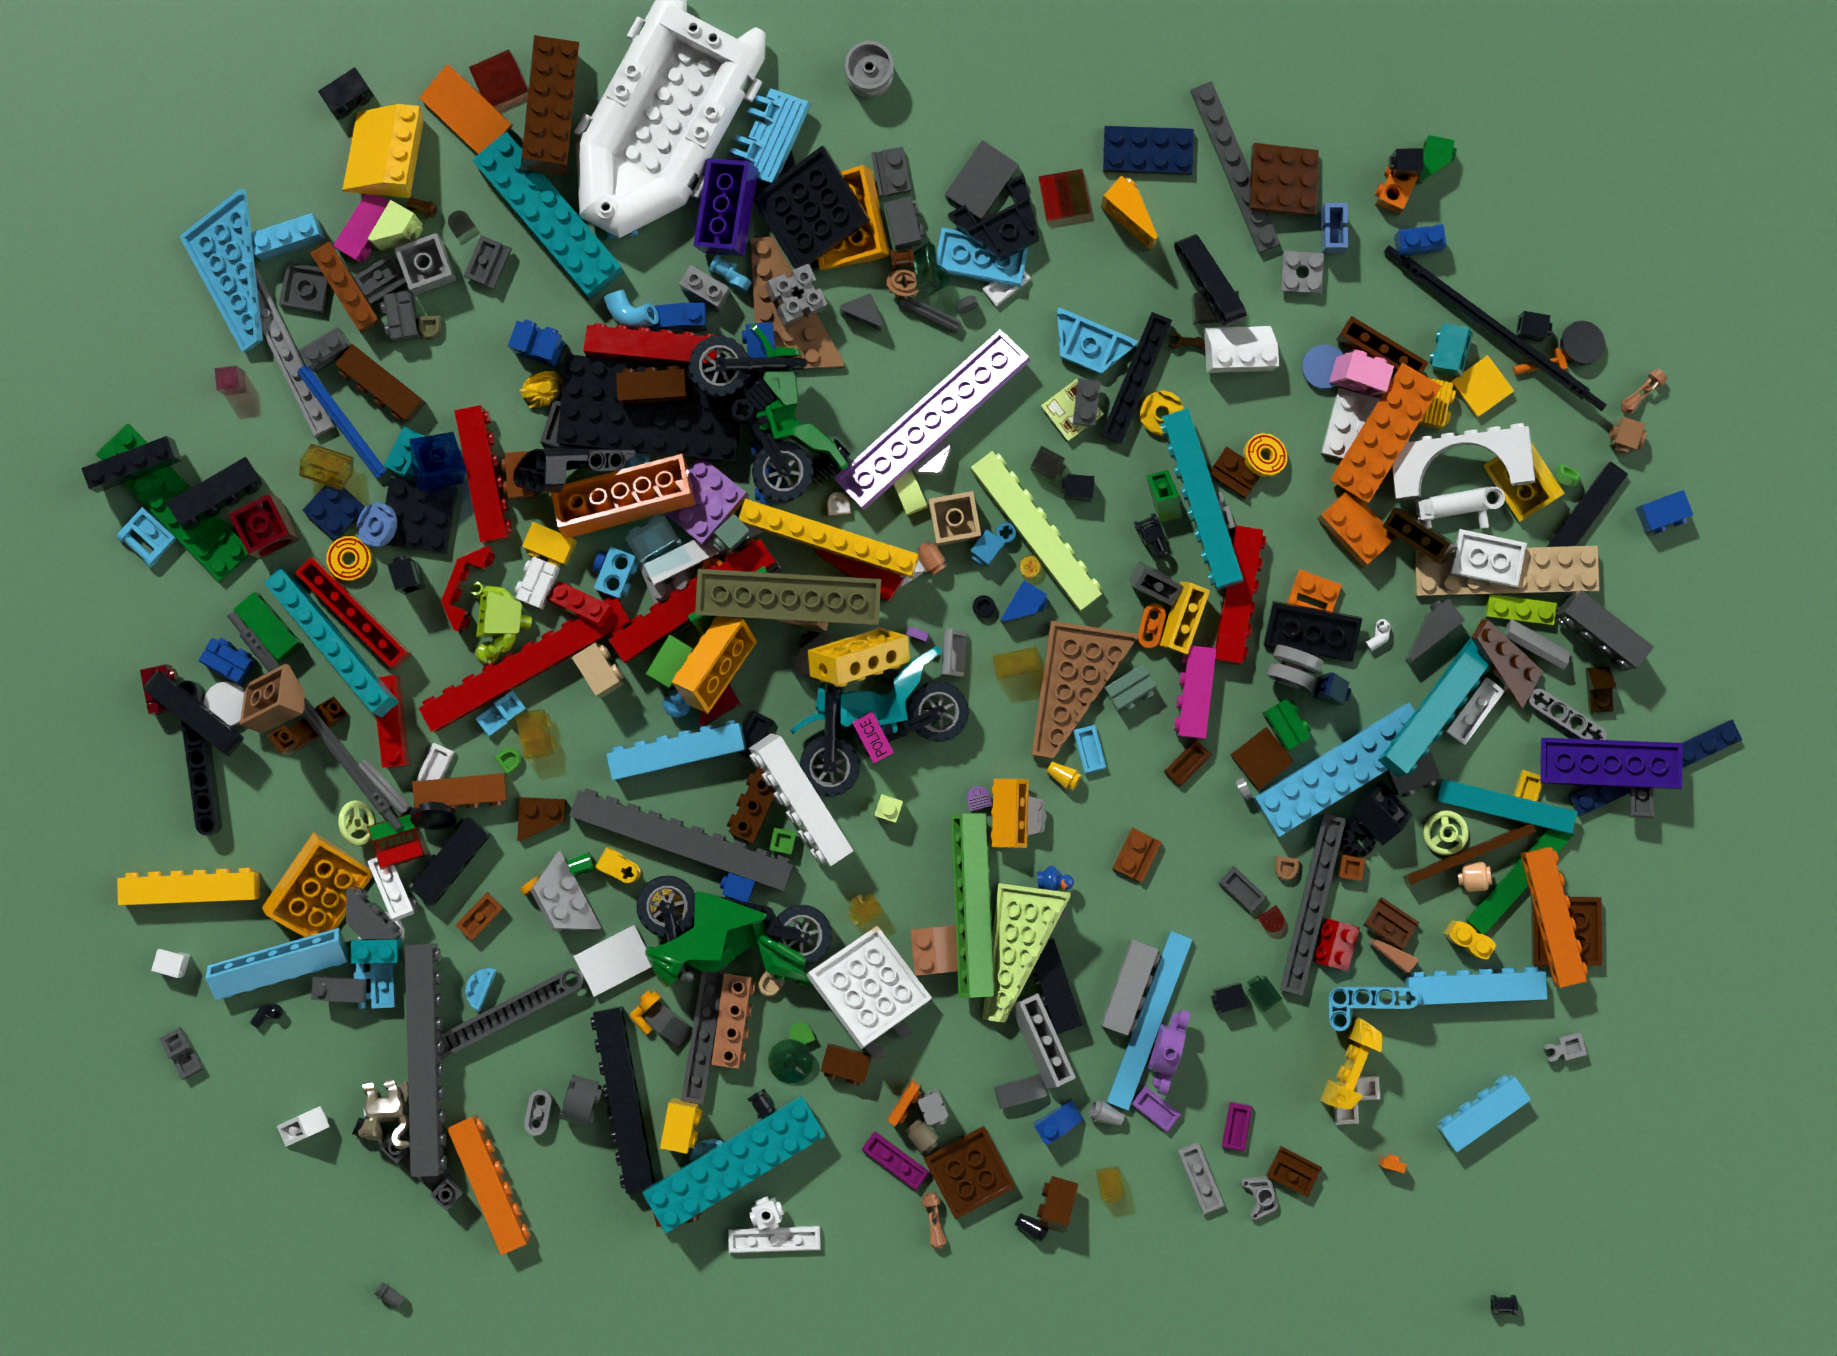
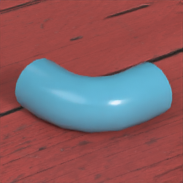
M619 290L603 297L613 319L620 325L629 327V329L648 328L659 321L658 312L652 304L646 303L635 308L629 303L624 290Z

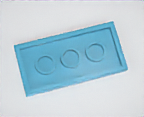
M942 227L933 272L1021 288L1029 247L1000 262L965 232Z

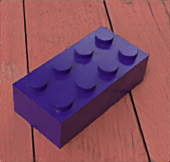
M707 159L693 244L701 252L745 256L759 170L751 162Z

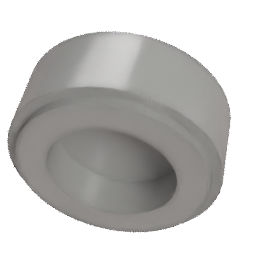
M1244 778L1236 780L1244 800L1247 801L1253 798Z

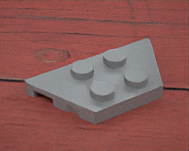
M561 851L557 852L552 857L553 859L541 873L540 878L530 889L550 929L559 931L563 929L570 931L599 930L601 926L575 877L570 873Z

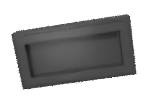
M1235 866L1218 882L1251 914L1267 898Z

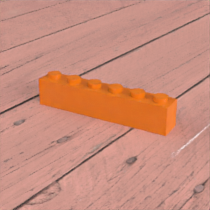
M1544 847L1520 853L1554 987L1562 988L1587 982L1588 970L1585 962L1581 961L1580 953H1582L1580 941L1575 938L1576 924L1573 917L1570 918L1568 911L1571 905L1568 896L1564 895L1562 886H1565V881L1562 873L1558 872L1557 864H1559L1557 852L1553 851L1552 847Z
M474 1115L447 1128L500 1254H506L526 1245L530 1241V1230L527 1224H523L520 1216L522 1212L518 1203H514L512 1200V1188L508 1181H504L502 1164L499 1160L496 1161L493 1155L495 1148L490 1139L487 1140L484 1131H486L483 1120L481 1118L478 1119L477 1115Z

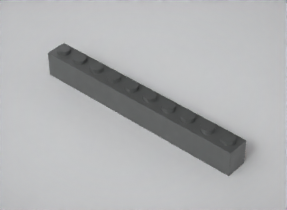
M585 788V791L578 790L569 815L570 817L782 891L786 890L794 867L793 864H790L791 859L780 855L777 856V859L768 856L769 851L757 847L755 851L747 849L748 844L735 840L733 844L725 841L726 836L713 833V836L704 834L705 829L694 825H692L691 829L684 827L683 821L671 818L670 821L661 819L662 814L651 810H649L648 814L641 812L640 806L628 803L627 806L618 804L620 799L608 795L606 799L598 797L597 791Z
M437 943L405 945L411 1177L439 1176L444 1173L447 1167V1158L443 1156L446 1134L445 1132L443 1133L442 1123H445L446 1114L445 1110L442 1109L445 1088L441 1086V1077L444 1076V1064L441 1063L444 1044L443 1040H440L443 1019L439 1017V1008L442 1007V995L439 994L442 974L441 971H438V962L441 961V950L438 948Z

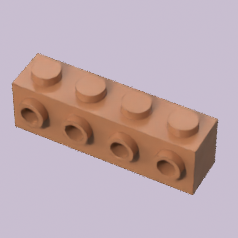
M724 973L711 1065L739 1069L741 1063L745 1064L746 1050H743L744 1040L748 1041L750 1027H746V1021L752 1015L753 1005L749 1004L750 995L755 994L756 982L752 981L753 976Z

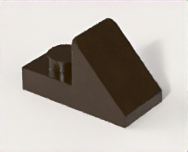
M1610 667L1586 668L1589 713L1613 712L1612 689L1617 687Z

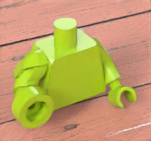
M476 582L473 584L474 588L481 589L477 593L471 592L474 598L480 599L476 637L497 639L480 644L475 650V656L481 664L489 665L497 661L500 652L505 653L512 648L516 635L519 633V628L529 629L531 627L532 617L521 614V602L516 601L515 597L505 588L486 586L484 588L481 583Z

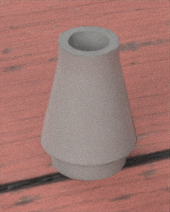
M1095 1100L1089 1111V1117L1094 1122L1119 1127L1122 1125L1125 1116L1103 1100Z

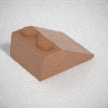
M956 925L911 929L915 976L958 971Z

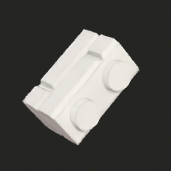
M533 557L531 561L528 560L523 569V572L526 573L525 577L515 587L516 599L543 610L547 602L546 598L554 586L560 568L536 557Z

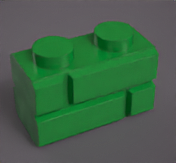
M1288 698L1262 712L1285 751H1289L1311 737L1309 734L1311 732L1310 726L1305 720H1300L1297 715L1300 712L1299 708L1293 700L1289 701Z

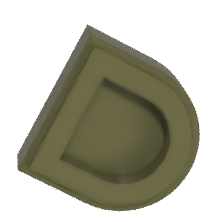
M418 316V330L420 334L426 339L437 338L442 331V317Z

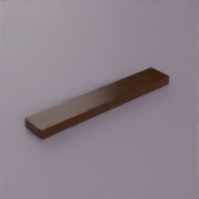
M1524 824L1404 875L1403 879L1406 885H1412L1536 831L1533 824Z

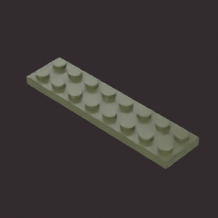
M698 569L695 615L879 625L881 579Z

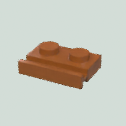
M1132 827L1112 868L1142 883L1162 842Z

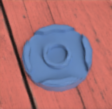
M1328 344L1318 345L1310 349L1302 362V374L1306 382L1320 390L1331 389L1337 386L1329 383L1336 357L1343 355V353L1336 347Z
M380 502L367 505L357 520L359 539L364 544L375 548L388 544L394 537L397 529L395 511L390 506Z

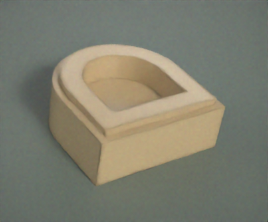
M765 971L759 980L758 987L763 995L774 996L780 991L786 981L773 979L774 974Z

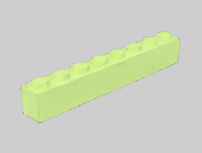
M991 451L971 466V472L1015 527L1016 531L1078 612L1082 611L1102 595L1100 592L1102 587L1095 578L1092 580L1086 574L1088 569L1081 560L1076 561L1073 557L1075 552L1067 542L1063 544L1059 538L1061 534L1054 525L1050 526L1047 523L1045 512L1040 507L1036 508L1031 501L1034 499L1028 490L1020 488L1018 485L1020 480L1013 471L1010 473L1004 467L1006 462L999 453L995 455Z

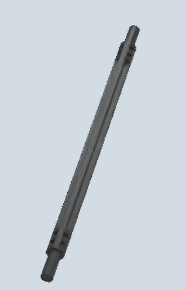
M235 611L231 612L227 617L240 632L239 636L241 639H243L265 669L270 672L280 667L253 630L244 624ZM305 698V709L302 716L361 789L369 802L372 803L377 812L383 814L395 831L403 825L390 810V804L387 803L379 790L376 789Z

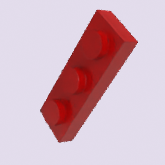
M558 581L546 598L549 603L600 628L613 611L611 605L561 581Z

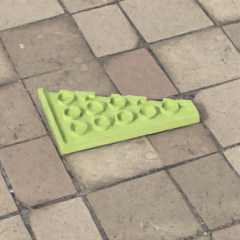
M998 883L992 933L995 989L993 997H985L982 1019L1006 1022L1070 899L1071 893Z

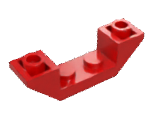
M489 546L480 548L457 559L441 599L453 630L462 633L463 629L467 630L471 617H469L470 612L455 607L454 603H458L461 598L462 590L460 588L463 581H467L471 571L469 565L486 571L488 566L491 567L493 565L496 555L493 554L494 549Z

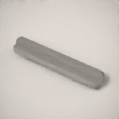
M364 760L358 765L376 789L400 814H404L410 809L408 802L368 760Z

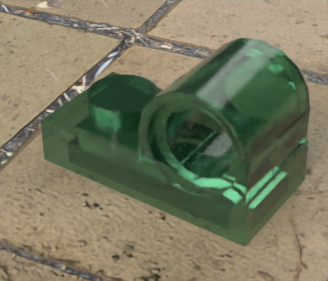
M928 242L913 252L917 290L928 295H934L950 284L951 278L948 271L937 264L935 245Z

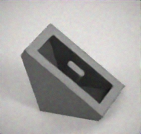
M871 293L841 305L840 314L880 331L882 330L883 322Z
M659 1000L644 1018L660 1035L678 1046L684 1042L693 1029L691 1025Z

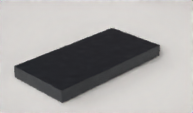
M1272 601L1263 645L1275 648L1276 645H1283L1308 654L1353 662L1362 617Z

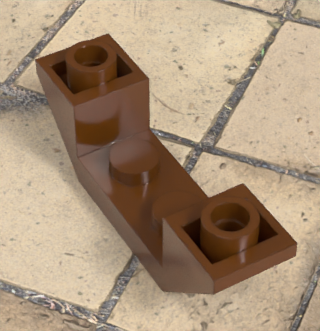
M334 696L314 709L329 729L348 714ZM305 718L288 728L283 725L266 736L282 755H290L319 738Z

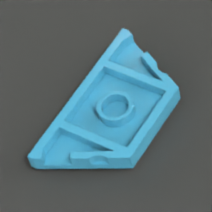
M1058 307L1059 355L1064 360L1101 375L1134 348L1138 340Z

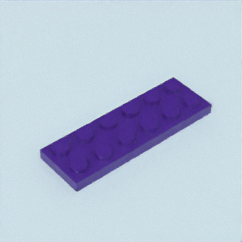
M1541 738L1540 784L1681 790L1683 743Z

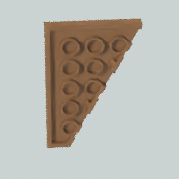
M774 237L751 238L755 323H773L775 349L776 347L800 349L802 352L801 358L806 359L808 363L803 370L844 368V361L817 313L807 317L804 312L799 321L785 327L782 326L776 312L779 307L778 301L772 303L765 285L768 280L785 274L788 279L792 269ZM793 292L792 296H797L799 299V293Z
M1051 621L1031 755L1048 758L1056 756L1137 640V633Z

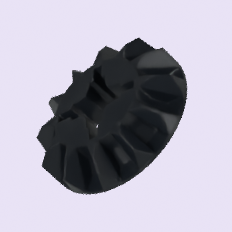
M1354 821L1344 827L1340 844L1348 855L1364 857L1369 855L1375 848L1376 841L1371 837L1369 830L1364 825ZM1355 833L1358 835L1366 834L1364 839H1362V845L1359 843L1350 844L1355 839Z

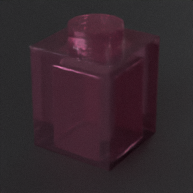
M238 366L214 368L218 392L223 395L246 393L243 369Z

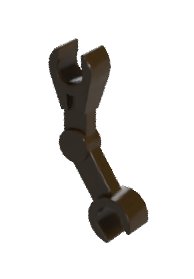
M1178 333L1170 334L1169 338L1175 337L1179 340L1178 344H1169L1170 348L1177 349L1180 346H1194L1205 353V342L1201 337L1191 338L1181 337Z

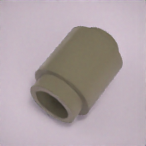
M919 1118L905 1129L908 1133V1138L921 1153L923 1151L929 1153L938 1145L936 1142L938 1136L925 1121L922 1122Z

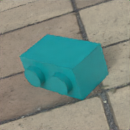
M1442 324L1441 330H1438L1436 334V350L1432 351L1430 356V364H1432L1431 366L1435 372L1462 377L1473 336L1469 327Z
M403 938L351 940V964L398 963L403 961Z

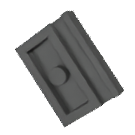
M903 147L881 150V152H871L879 197L911 192Z
M481 235L464 277L495 290L512 248Z
M389 254L353 277L371 306L383 300L384 295L392 294L407 284L403 271L392 254Z

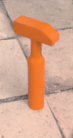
M1556 348L1554 350L1556 358L1550 360L1557 363L1563 370H1566L1568 366L1565 356L1559 348ZM1529 362L1513 366V373L1518 375L1538 370L1539 368Z

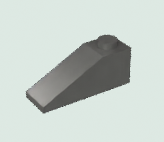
M1439 599L1429 607L1431 611L1426 614L1405 658L1407 663L1415 660L1465 621L1449 599L1443 602Z

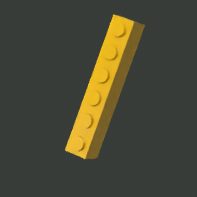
M238 868V873H230V869H216V874H207V870H193V875H185V870L170 871V876H162V871L148 872L147 877H139V872L125 873L124 878H117L118 905L261 899L260 872H253L252 868Z

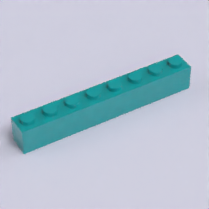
M1189 408L1162 416L1164 423L1160 424L1163 435L1164 437L1169 436L1171 444L1167 445L1170 457H1175L1178 464L1173 467L1177 479L1182 478L1184 487H1180L1184 500L1189 499L1191 508H1188L1187 511L1191 522L1196 521L1198 529L1194 530L1197 542H1202L1205 549L1201 551L1204 564L1209 563L1212 571L1207 573L1211 586L1216 585L1217 590L1242 583L1244 582Z
M280 567L263 582L372 713L383 717L399 703L290 572Z
M1471 637L1379 757L1378 761L1398 778L1406 774L1409 776L1416 769V761L1419 758L1422 759L1429 752V744L1441 736L1443 733L1441 728L1444 724L1447 725L1453 720L1456 715L1453 712L1457 707L1460 708L1468 700L1466 696L1470 690L1473 691L1481 682L1479 680L1482 674L1485 675L1492 668L1489 660L1484 659Z

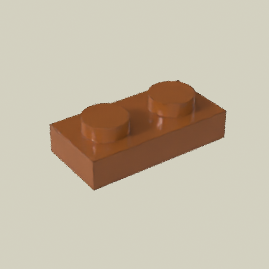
M487 892L455 926L473 941L504 907Z

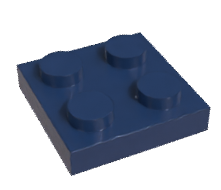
M332 477L302 511L334 540H337L359 518L360 513L366 506Z

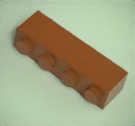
M330 241L310 252L359 332L362 334L379 324V319Z
M506 773L412 782L414 807L416 809L419 808V804L425 802H442L447 804V808L452 806L458 809L457 805L466 804L467 808L480 807L482 802H489V806L503 805V800H508Z

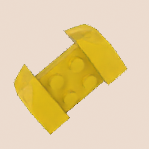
M1354 1016L1353 1024L1346 1036L1353 1040L1354 1043L1348 1046L1345 1057H1347L1345 1065H1341L1337 1072L1336 1078L1339 1080L1337 1083L1328 1080L1320 1100L1330 1106L1350 1110L1363 1097V1095L1355 1092L1354 1088L1370 1049L1372 1048L1379 1052L1382 1050V1033L1371 1024Z

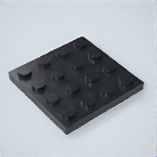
M823 145L754 196L756 206L795 269L808 263L811 265L871 221L830 153Z

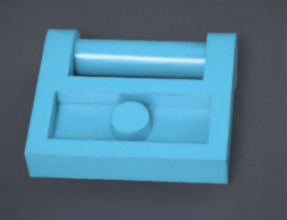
M143 507L116 536L119 541L125 542L145 560L144 563L149 568L158 562L162 554L177 539ZM133 530L154 548L152 553H149L131 536Z

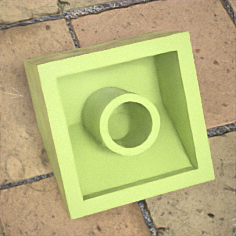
M390 200L369 235L368 240L380 251L396 248L413 242L414 238L417 239L423 228L421 226L423 224L413 212Z

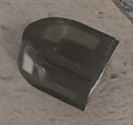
M455 211L448 218V225L456 238L476 227L464 211Z

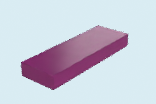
M877 1131L872 1133L861 1149L915 1190L919 1188L930 1173L928 1169Z

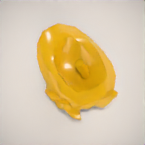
M544 371L530 376L524 382L522 389L519 390L521 396L530 402L528 408H541L550 405L562 393L563 378L555 371Z

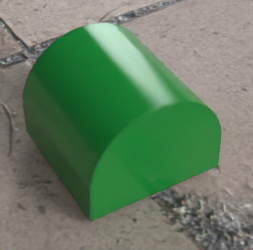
M589 851L567 859L570 873L575 877L596 869Z

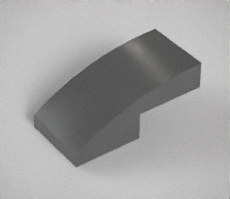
M179 1027L160 1038L168 1058L173 1060L182 1080H186L205 1069L182 1028Z
M1040 1074L994 1087L1000 1109L1047 1096Z

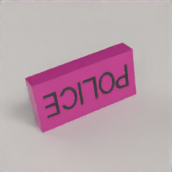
M873 712L852 722L873 763L894 753Z

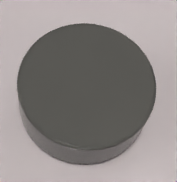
M967 296L960 299L955 307L959 314H965L974 310L979 303L975 296Z

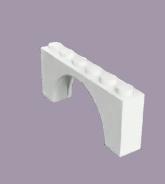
M1524 423L1510 425V429L1501 430L1500 426L1487 428V432L1478 433V430L1464 431V435L1455 436V433L1441 434V438L1432 439V436H1422L1418 438V441L1409 442L1408 440L1392 465L1396 499L1399 501L1421 498L1422 480L1431 462L1444 451L1461 445L1479 446L1494 453L1505 464L1512 486L1536 483L1529 426L1524 427Z

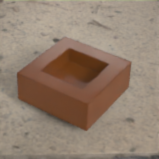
M1341 855L1338 877L1362 881L1365 859Z

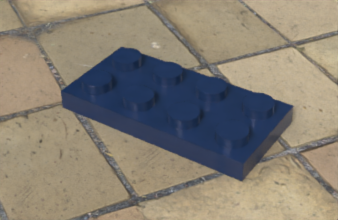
M1105 126L1103 172L1192 175L1194 129Z

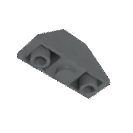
M349 887L346 890V923L361 939H398L402 936L399 932L400 927L398 924L392 922L391 919L388 921L383 916V909L376 903L372 904L367 899L369 897L362 888Z

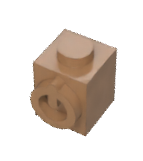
M1622 417L1610 431L1609 438L1611 442L1609 446L1615 447V451L1623 454H1628L1635 450L1640 451L1647 435V431L1643 430L1645 424Z

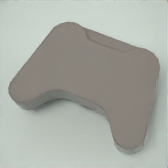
M943 440L926 454L924 460L913 466L914 472L923 475H941L947 465L951 452L949 443Z
M1028 796L1027 836H1031L1044 831L1047 813L1042 799Z
M1261 1176L1241 1179V1185L1251 1190L1255 1206L1250 1212L1252 1220H1258L1277 1210V1199L1272 1182L1268 1177Z

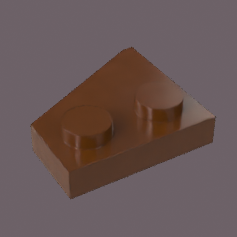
M520 797L517 841H523L565 822L566 799Z

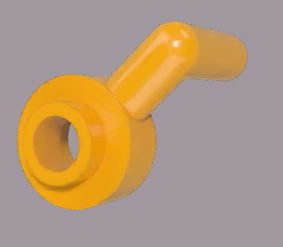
M648 990L639 998L641 1003L630 1013V1018L645 1035L653 1029L641 1015L661 998L656 990L653 993Z

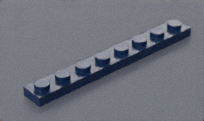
M1733 719L1682 742V768L1743 740ZM1588 786L1569 795L1568 798L1574 810L1577 811V816L1580 817L1629 794V787Z

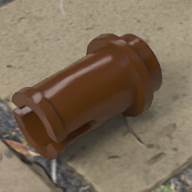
M410 197L407 202V210L423 214L426 218L435 217L437 204H434L433 201L426 202Z

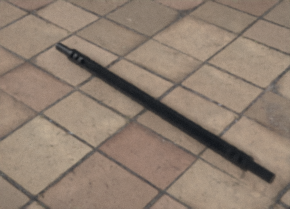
M1390 245L1385 249L1384 253L1398 262L1403 270L1581 400L1584 398L1601 412L1605 409L1607 404L1592 394L1590 388L1409 256L1406 258L1404 255H1399L1398 251Z

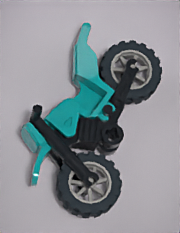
M934 646L923 654L915 656L893 678L891 691L884 695L870 690H846L837 694L840 687H835L832 683H828L827 692H825V683L818 685L815 710L818 711L804 717L790 729L791 733L794 734L813 721L825 720V733H823V737H818L809 743L802 752L800 767L817 794L824 797H835L836 795L846 793L847 790L854 786L859 777L860 760L855 748L847 740L838 736L837 728L849 731L858 743L862 745L863 743L852 722L865 716L866 713H874L889 743L906 736L912 731H916L921 737L932 742L951 740L963 731L969 715L967 700L956 686L945 681H932L923 684L917 689L909 701L907 717L905 701L920 682L923 665L941 654L939 646ZM940 695L938 703H933L929 697ZM943 696L948 697L952 702L943 706ZM927 700L931 707L922 710V706ZM954 706L955 716L945 713L946 709ZM943 716L952 719L950 724L945 727L942 721ZM939 720L940 728L930 726L932 722ZM836 751L840 752L844 757L836 760ZM817 755L823 760V764H813ZM846 760V771L838 768L837 764ZM813 768H823L819 778L815 775ZM837 771L844 774L841 779L835 782L833 773ZM827 772L830 773L832 783L821 781Z

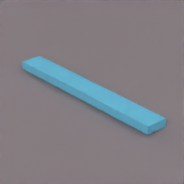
M1170 931L1143 1007L1139 1013L1136 1027L1131 1034L1106 1102L1129 1110L1192 939Z

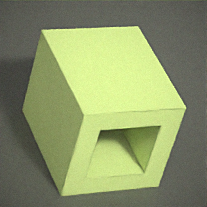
M881 794L874 816L896 823L903 801Z

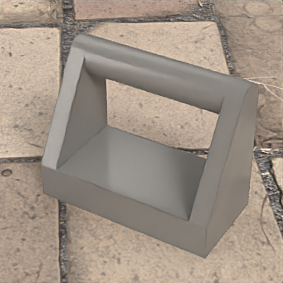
M944 629L941 676L964 677L967 632Z

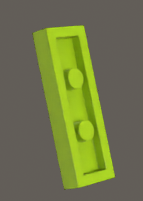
M1488 594L1485 617L1504 620L1513 619L1519 622L1553 626L1557 603Z

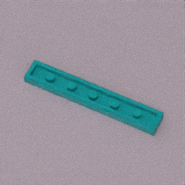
M1446 779L1441 780L1437 801L1571 834L1577 816V811Z

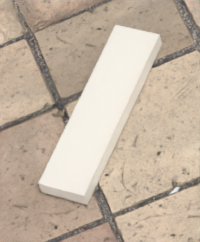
M820 1226L777 1227L770 1231H766L765 1228L759 1230V1228L728 1229L729 1253L821 1249Z

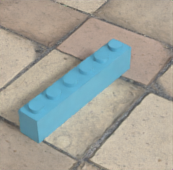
M735 720L722 722V727L714 729L713 725L700 727V732L691 734V730L677 733L678 737L669 739V735L657 737L654 743L647 744V740L633 743L634 747L628 749L625 748V745L614 747L611 753H606L612 780H620L745 751L747 746L742 724L735 723Z
M340 928L208 965L205 979L215 1000L229 998L235 994L245 991L250 992L262 986H271L283 980L295 979L301 975L316 973L332 966H340L348 961L349 949Z
M1524 967V971H1516V968H1502V972H1493V969L1488 968L1479 969V973H1470V970L1464 969L1456 970V974H1447L1446 970L1433 971L1434 975H1425L1424 971L1411 972V976H1404L1405 987H1415L1421 992L1422 999L1419 1005L1547 999L1546 972L1538 971V967ZM1411 992L1405 996V999L1409 1000V1004L1416 999L1415 996L1411 995Z

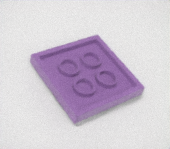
M697 459L688 470L696 505L665 514L705 547L712 540L714 532L738 510L749 495L706 459Z

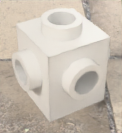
M764 1196L755 1200L756 1204H753L752 1212L749 1213L753 1225H758L759 1230L765 1228L766 1231L779 1227L778 1223L782 1221V1215H784L780 1201L776 1202L775 1196L771 1198ZM765 1211L769 1212L770 1218L764 1219L762 1213Z

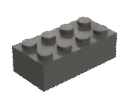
M1582 590L1570 594L1556 612L1555 617L1558 619L1559 625L1565 629L1570 628L1576 633L1575 637L1583 643L1588 642L1594 647L1593 651L1601 657L1606 656L1612 661L1611 665L1619 671L1638 668L1654 648L1653 645Z

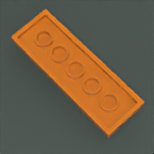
M1402 363L1389 383L1387 392H1384L1330 480L1369 503L1442 386Z

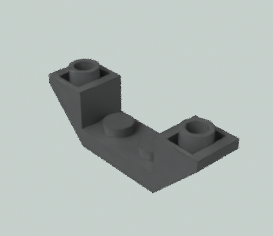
M403 1134L400 1136L401 1141H409L410 1143V1138ZM390 1137L380 1149L396 1164L401 1162L411 1171L410 1144L407 1148L397 1149L392 1145ZM446 1170L439 1176L417 1177L433 1192L430 1196L446 1211L463 1194L451 1174Z

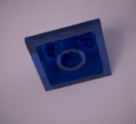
M454 432L409 440L412 470L419 491L463 484L466 467Z

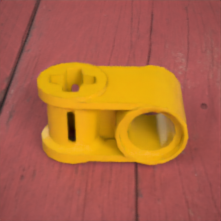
M609 847L605 848L595 866L600 871L624 883L635 882L641 876V869L636 863ZM632 868L631 872L634 875L631 877H626L627 873L625 872V869Z

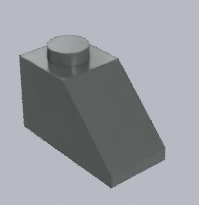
M1141 561L1138 562L1129 578V582L1134 588L1171 606L1175 604L1184 588L1183 585Z
M314 976L311 1000L365 1003L367 980L336 976Z

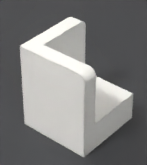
M158 949L151 971L176 978L184 977L190 954Z

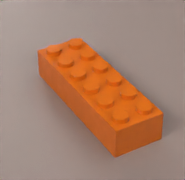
M682 454L564 484L561 492L551 493L557 526L564 539L696 505L688 466Z

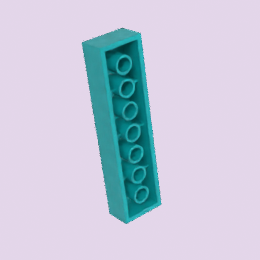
M507 131L504 132L474 157L472 161L591 301L624 273L622 266L542 173L520 170L522 149Z
M799 1095L646 1188L642 1193L665 1233H668L826 1135L803 1096Z

